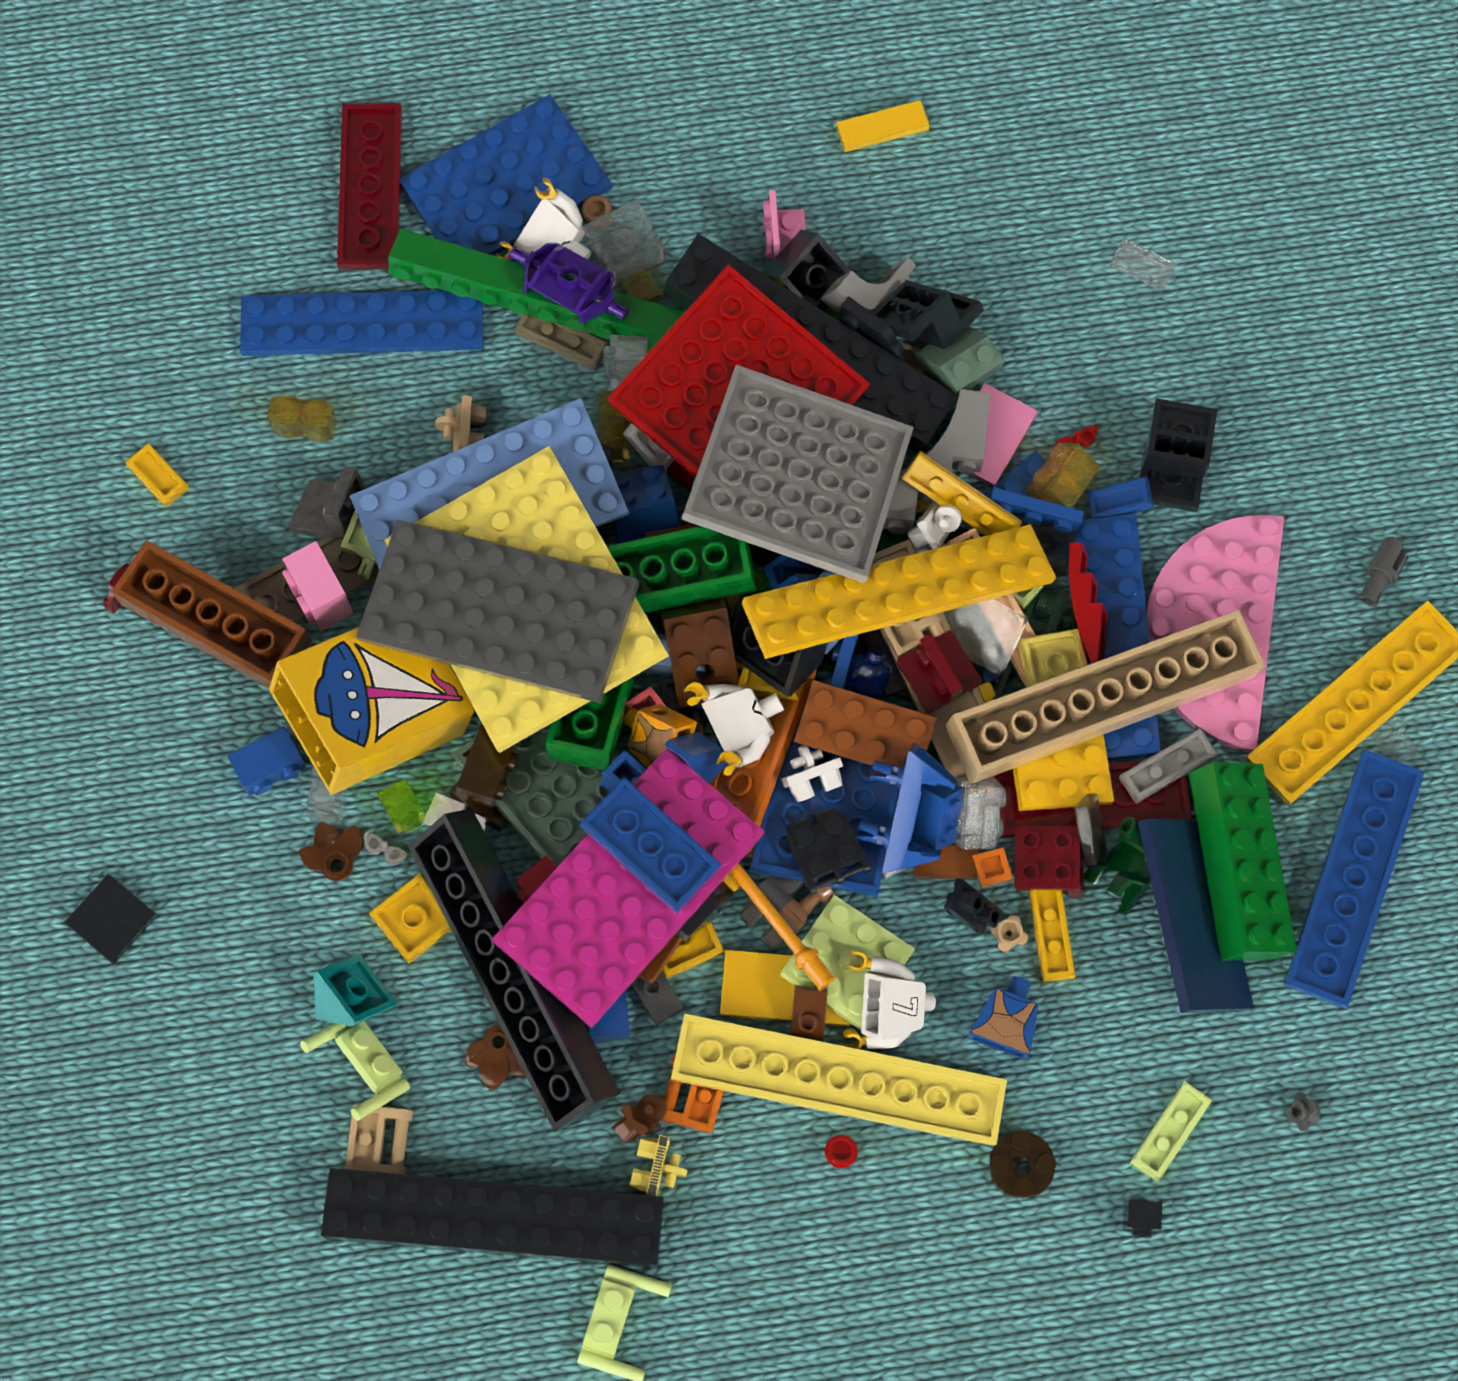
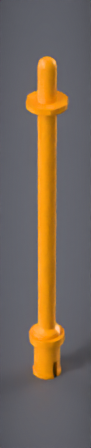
M738 863L730 872L731 875L796 955V967L799 970L803 969L819 991L825 989L836 978L819 959V952L816 948L811 949L802 943Z

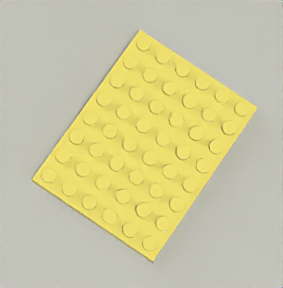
M550 446L414 522V524L623 575ZM391 536L384 540L387 547L390 542ZM636 597L604 693L669 657ZM451 665L499 753L590 702L578 697Z

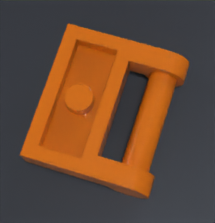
M673 1055V1056H672V1059H671V1062H670V1066L672 1067V1071H673V1066H674V1061H675V1056H676V1055ZM671 1071L664 1096L667 1112L660 1122L675 1124L712 1135L724 1091L691 1084L683 1114L675 1112L674 1109L682 1082L671 1080Z

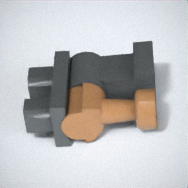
M770 875L758 888L796 935L804 929L807 916L819 902L827 904L835 895L830 887H822L817 889L818 893L814 895L808 894L800 902H797L793 896L805 883ZM749 897L748 904L740 913L739 918L751 929L763 918L770 927L761 935V939L771 950H774L785 941Z

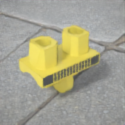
M660 1135L659 1139L640 1138L637 1157L654 1161L651 1172L633 1169L630 1181L631 1188L644 1192L649 1196H658L663 1173L667 1174L664 1186L668 1188H674L676 1177L686 1178L687 1170L679 1167L681 1155L672 1153L669 1165L665 1164L670 1144L669 1137Z

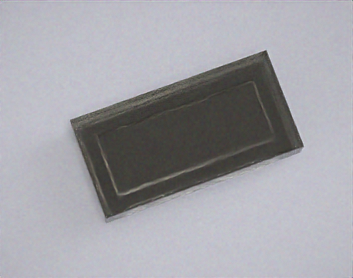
M1087 793L1075 807L1084 863L1086 866H1097L1107 853L1098 794Z

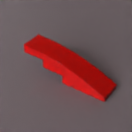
M1069 543V580L1072 606L1080 637L1092 664L1105 659L1108 611L1102 603H1096L1098 581L1092 573H1086L1087 550L1082 543Z

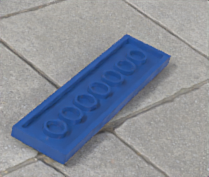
M448 291L254 295L241 297L240 352L242 356L484 350V303L468 297H459Z
M1127 514L1082 520L1080 527L1075 532L1076 543H1082L1088 552L1086 573H1092L1098 581L1096 603H1102L1108 611L1106 659L1150 643L1137 515ZM1087 655L1088 665H1090L1091 662H1090L1089 657H1088V655ZM1157 715L1104 734L1108 761L1149 757L1160 752Z
M1365 749L1361 752L1296 946L1297 952H1294L1283 986L1344 1009L1349 1006L1425 771Z

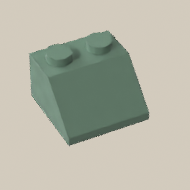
M969 326L945 349L928 344L914 354V357L930 379L958 396L960 389H973L996 374L1005 362V359L989 337Z

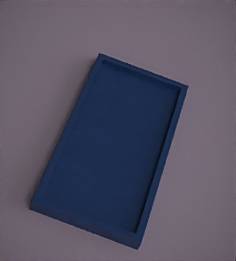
M1145 819L1138 822L1180 1012H1243L1254 1009L1244 962L1221 961L1197 821Z

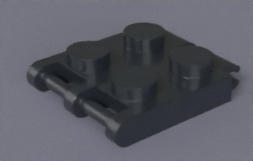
M834 806L813 814L815 825L811 824L808 817L787 824L786 828L789 835L785 836V842L810 895L818 893L817 889L834 882L841 884L844 882V878L863 871L865 874L871 871L868 860L845 813L838 815ZM859 863V866H856L852 869H849L842 873L840 871L841 869ZM831 873L833 875L832 877L814 883V880L819 879Z

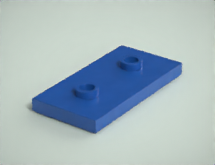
M625 777L579 823L580 828L675 914H678L722 865Z

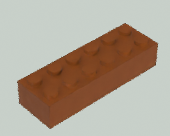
M148 540L142 545L111 591L119 604L270 688L277 661L307 649L312 642L305 628Z

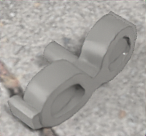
M365 832L363 839L365 849L369 854L379 855L382 852L385 853V860L390 865H398L406 861L408 855L403 849L396 846H388L387 842H383L378 836Z

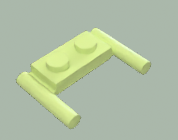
M365 1021L354 1026L332 1023L301 1041V1048L304 1052L308 1053L334 1038L349 1061L373 1093L376 1094L351 1109V1114L356 1121H359L410 1089L408 1081L401 1077L402 1070Z
M608 1264L577 1363L633 1381H643L646 1370L616 1361L614 1357L636 1287L669 1297L672 1284Z

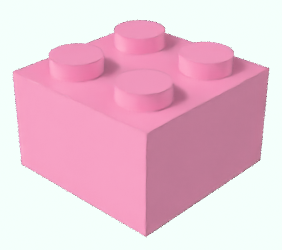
M317 541L282 558L287 568L282 571V574L309 624L315 622L319 630L322 631L354 614L342 586Z

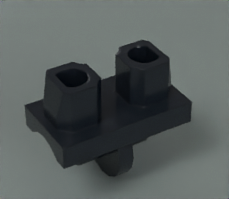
M956 878L954 892L946 896L947 901L944 908L948 914L961 920L976 933L983 934L986 926L996 928L1002 916V910L965 880Z

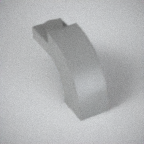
M907 257L893 265L878 284L865 282L851 270L837 278L820 299L830 308L840 313L841 304L849 296L872 313L905 280H911L909 274L916 265Z

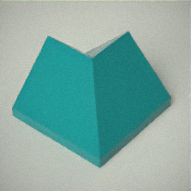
M360 953L314 973L316 1019L354 1026L397 1005L396 1001Z

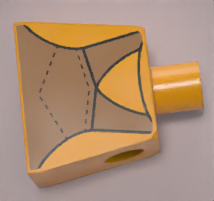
M659 704L640 710L632 708L624 717V723L632 729L628 743L629 750L647 768L666 749L664 744L669 739L694 733L697 722Z

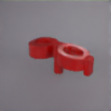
M1095 424L1092 427L1089 426L1081 431H1076L1074 437H1063L1055 441L1054 447L1064 455L1073 454L1076 450V445L1084 448L1090 447L1095 441L1098 428Z

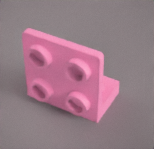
M769 190V200L763 201L764 233H766V260H772L773 262L801 229L806 230L804 209L777 211L775 190Z

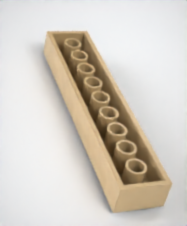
M1237 610L956 713L951 716L945 728L970 784L1251 680L1266 666L1240 611Z

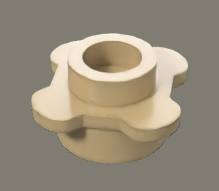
M1015 915L1009 916L1008 919L1003 920L1001 923L998 922L996 928H990L991 933L996 936L999 942L998 949L1002 952H1009L1011 947L1016 945L1023 946L1028 941V935L1023 932V927L1020 924L1021 920ZM1011 931L1012 936H1007L1006 932Z

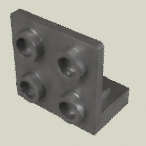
M345 466L340 478H337L335 482L309 480L288 525L290 531L344 539L355 511L350 495L366 489L357 468Z

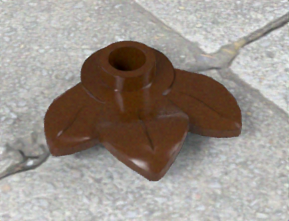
M320 822L314 834V845L299 849L301 860L310 870L322 871L327 879L334 882L343 881L351 875L354 867L353 860L362 850V835L356 825L349 827L340 834L331 825ZM340 861L343 863V868L340 871L332 870L335 862Z
M500 1024L490 1027L485 1032L483 1039L473 1042L467 1049L465 1065L475 1068L480 1067L481 1079L489 1090L499 1087L508 1077L509 1073L519 1078H527ZM500 1035L504 1038L505 1044L503 1047H497L494 1044L495 1036Z

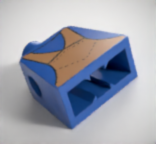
M1013 976L1008 991L995 988L967 1039L1027 1060L1032 1048L1038 1003L1026 999L1031 983L1026 979Z

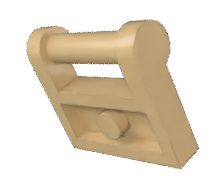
M380 1107L359 1121H356L352 1116L345 1169L406 1174L407 1167L403 1166L409 1122H412L413 1111ZM386 1119L396 1120L390 1165L381 1164Z

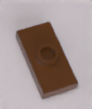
M795 985L791 1036L823 1042L827 987L819 991L815 986Z

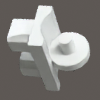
M935 501L932 502L925 513L916 521L917 526L908 532V536L915 548L919 549L927 544L932 549L940 547L949 533L959 527L962 519L960 511L952 505L941 506Z
M803 745L798 748L800 757L792 759L790 762L793 769L804 766L805 770L781 779L784 788L789 787L795 800L801 802L815 796L809 779L819 776L825 792L842 786L841 774L838 768L843 767V764L839 757L815 766L814 761L823 758L822 751L818 749L810 753L808 747Z

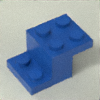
M664 465L648 466L636 471L614 474L630 513L613 521L618 544L644 539V532L679 526L675 500Z

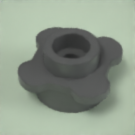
M1299 1092L1295 1095V1101L1287 1112V1120L1291 1123H1296L1299 1130L1307 1131L1318 1122L1320 1107L1316 1101L1308 1100L1305 1093Z

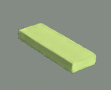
M1184 1081L1130 1161V1164L1155 1182H1158L1212 1102V1099Z

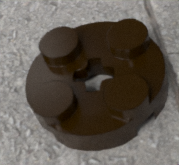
M1022 1130L1007 1134L991 1150L989 1156L991 1180L1001 1193L1010 1198L1026 1199L1036 1197L1053 1180L1056 1160L1050 1146L1038 1135ZM1014 1158H1027L1029 1160L1028 1167L1030 1172L1021 1171L1019 1174L1015 1172L1016 1163L1013 1161Z

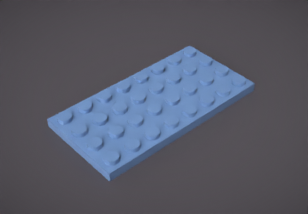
M579 398L350 495L379 570L387 550L384 540L392 536L397 519L414 523L548 446L552 449L596 528L629 515V510L582 399Z

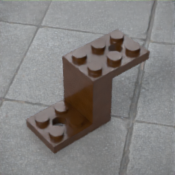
M691 523L644 532L645 538L700 526ZM723 597L658 611L659 620L668 646L679 708L690 706L687 703L688 699L697 697L692 691L684 692V689L692 682H698L702 686L714 684L738 685L739 679L727 607ZM702 664H709L713 667L712 673L707 677H699L696 674L697 668ZM701 699V700L698 702V704H702V703H704V702H706V701H704L703 699Z

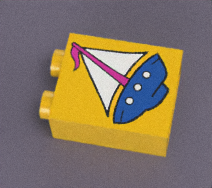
M357 627L277 661L269 691L330 795H333L464 735L475 709L449 664L361 642L356 638L359 629Z

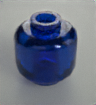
M869 649L867 653L855 655L846 677L852 692L872 698L884 693L893 670L891 664L885 660L886 655L873 649Z

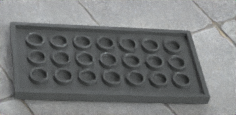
M397 519L356 638L361 642L600 703L640 583L636 578Z

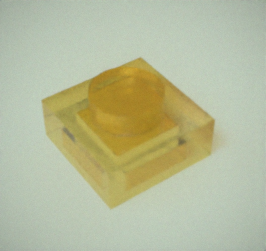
M648 268L621 281V286L627 295L651 302L662 297V292Z

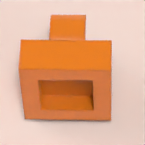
M1003 847L972 855L971 859L980 889L1012 880L1013 877Z

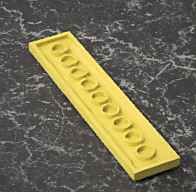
M684 1014L671 1076L673 1081L990 1146L997 1144L1007 1084L1006 1079L689 1014Z

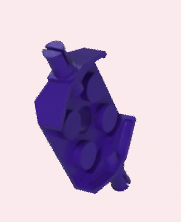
M546 243L537 251H531L530 254L517 248V246L511 249L509 258L523 264L526 268L524 293L527 294L528 288L570 310L579 316V324L601 316L605 312L611 313L622 321L627 317L629 309L614 302L615 296L612 295L614 274L559 243ZM572 273L577 276V279L568 281L562 278V275Z

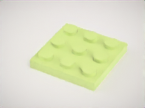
M835 895L802 940L806 947L816 948L819 952V959L836 978L827 986L826 1007L860 1030L862 1029L865 972H871V969L852 970L847 964L858 966L862 962V957L850 954L849 952L859 950L867 958L873 959L874 956L892 959L901 962L905 966L915 948ZM793 953L780 972V976L794 986L817 987L803 969L799 970L796 967V955Z

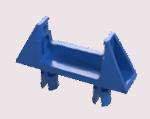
M913 742L908 752L906 764L903 767L881 762L877 759L874 760L872 769L878 771L873 770L870 780L894 784L900 789L893 824H890V827L861 820L860 832L857 835V840L859 841L863 840L885 846L887 851L882 873L939 860L942 852L940 849L928 848L924 844L911 841L923 790L921 787L923 783L934 786L942 785L955 789L958 780L922 747Z

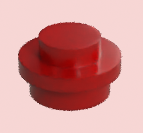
M846 1135L832 1137L825 1146V1157L828 1163L835 1168L843 1169L851 1166L858 1155L855 1141Z

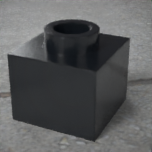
M1128 1200L1124 1203L1123 1230L1132 1231V1236L1139 1238H1152V1233H1157L1161 1230L1162 1202Z

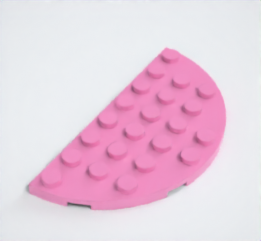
M1251 515L1233 518L1204 529L1181 545L1160 571L1147 602L1146 611L1150 642L1239 610L1267 667L1284 516ZM1266 667L1251 680L1173 709L1194 729L1201 728L1205 734L1216 739V742L1238 751L1251 753L1257 748Z

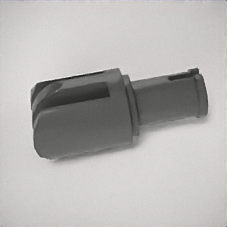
M1394 537L1385 538L1367 568L1370 578L1359 595V599L1368 606L1377 607L1386 586L1395 584L1408 559V555L1398 539Z

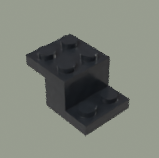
M905 280L872 313L888 324L898 337L910 341L915 339L945 349L973 323L984 309L978 300Z
M1156 398L1150 432L1144 445L1139 478L1146 476L1149 479L1153 505L1197 512L1203 478L1210 464L1218 409Z

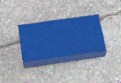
M1146 476L1087 492L1091 519L1134 514L1154 508L1149 479Z

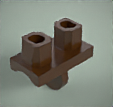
M646 1095L639 1102L628 1103L620 1109L624 1117L612 1128L625 1143L629 1140L635 1141L640 1136L654 1134L662 1127L658 1122L665 1117L667 1105L659 1095Z

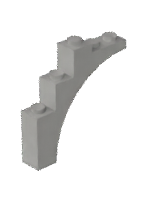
M960 389L955 413L946 432L926 455L950 472L952 469H957V471L964 474L981 472L985 455L991 393ZM904 471L899 473L883 529H888L889 532L894 534H904L913 528L917 499H923L924 502L930 504L934 502V500L901 478Z

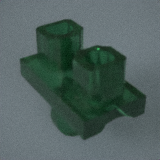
M1061 588L1059 594L1042 590L1036 609L1050 613L1051 616L1049 621L1032 616L1029 624L1036 636L1055 633L1057 627L1061 629L1060 632L1078 629L1073 609H1069L1066 616L1062 615L1070 591Z

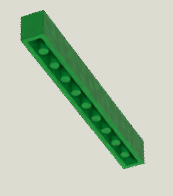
M401 228L389 254V274L398 279L410 280L424 284L432 289L437 288L448 291L459 297L472 298L490 306L495 305L509 309L517 314L530 315L540 318L544 322H553L567 326L575 331L588 332L598 335L602 339H611L625 343L633 348H642L650 351L685 313V311L613 291L612 295L615 296L614 302L629 309V313L624 321L609 312H605L601 316L579 324V316L530 288H528L527 294L524 293L526 268L521 263ZM562 276V278L568 281L575 280L569 277Z

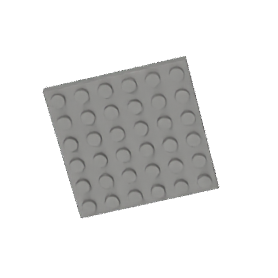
M736 365L687 501L682 520L865 583L871 569L914 427Z

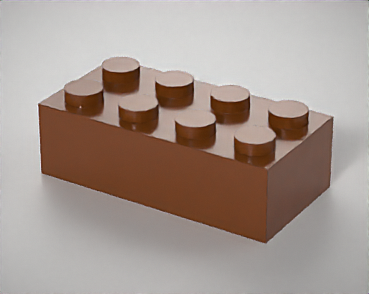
M813 680L794 742L872 766L874 760L877 759L881 762L903 767L906 764L908 752L913 742L917 743L926 752L928 751L938 717Z

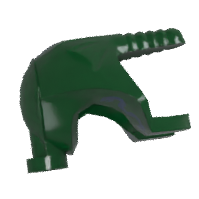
M1126 817L1121 822L1119 830L1122 834L1118 836V844L1101 857L1089 860L1087 871L1082 878L1096 885L1104 870L1118 871L1107 891L1119 897L1125 892L1119 905V912L1122 915L1130 913L1137 900L1152 885L1138 821L1133 817Z

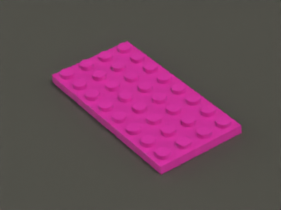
M668 748L658 756L633 785L722 864L721 868L678 914H675L587 834L492 938L493 943L591 1028L595 1026L765 834L762 828Z

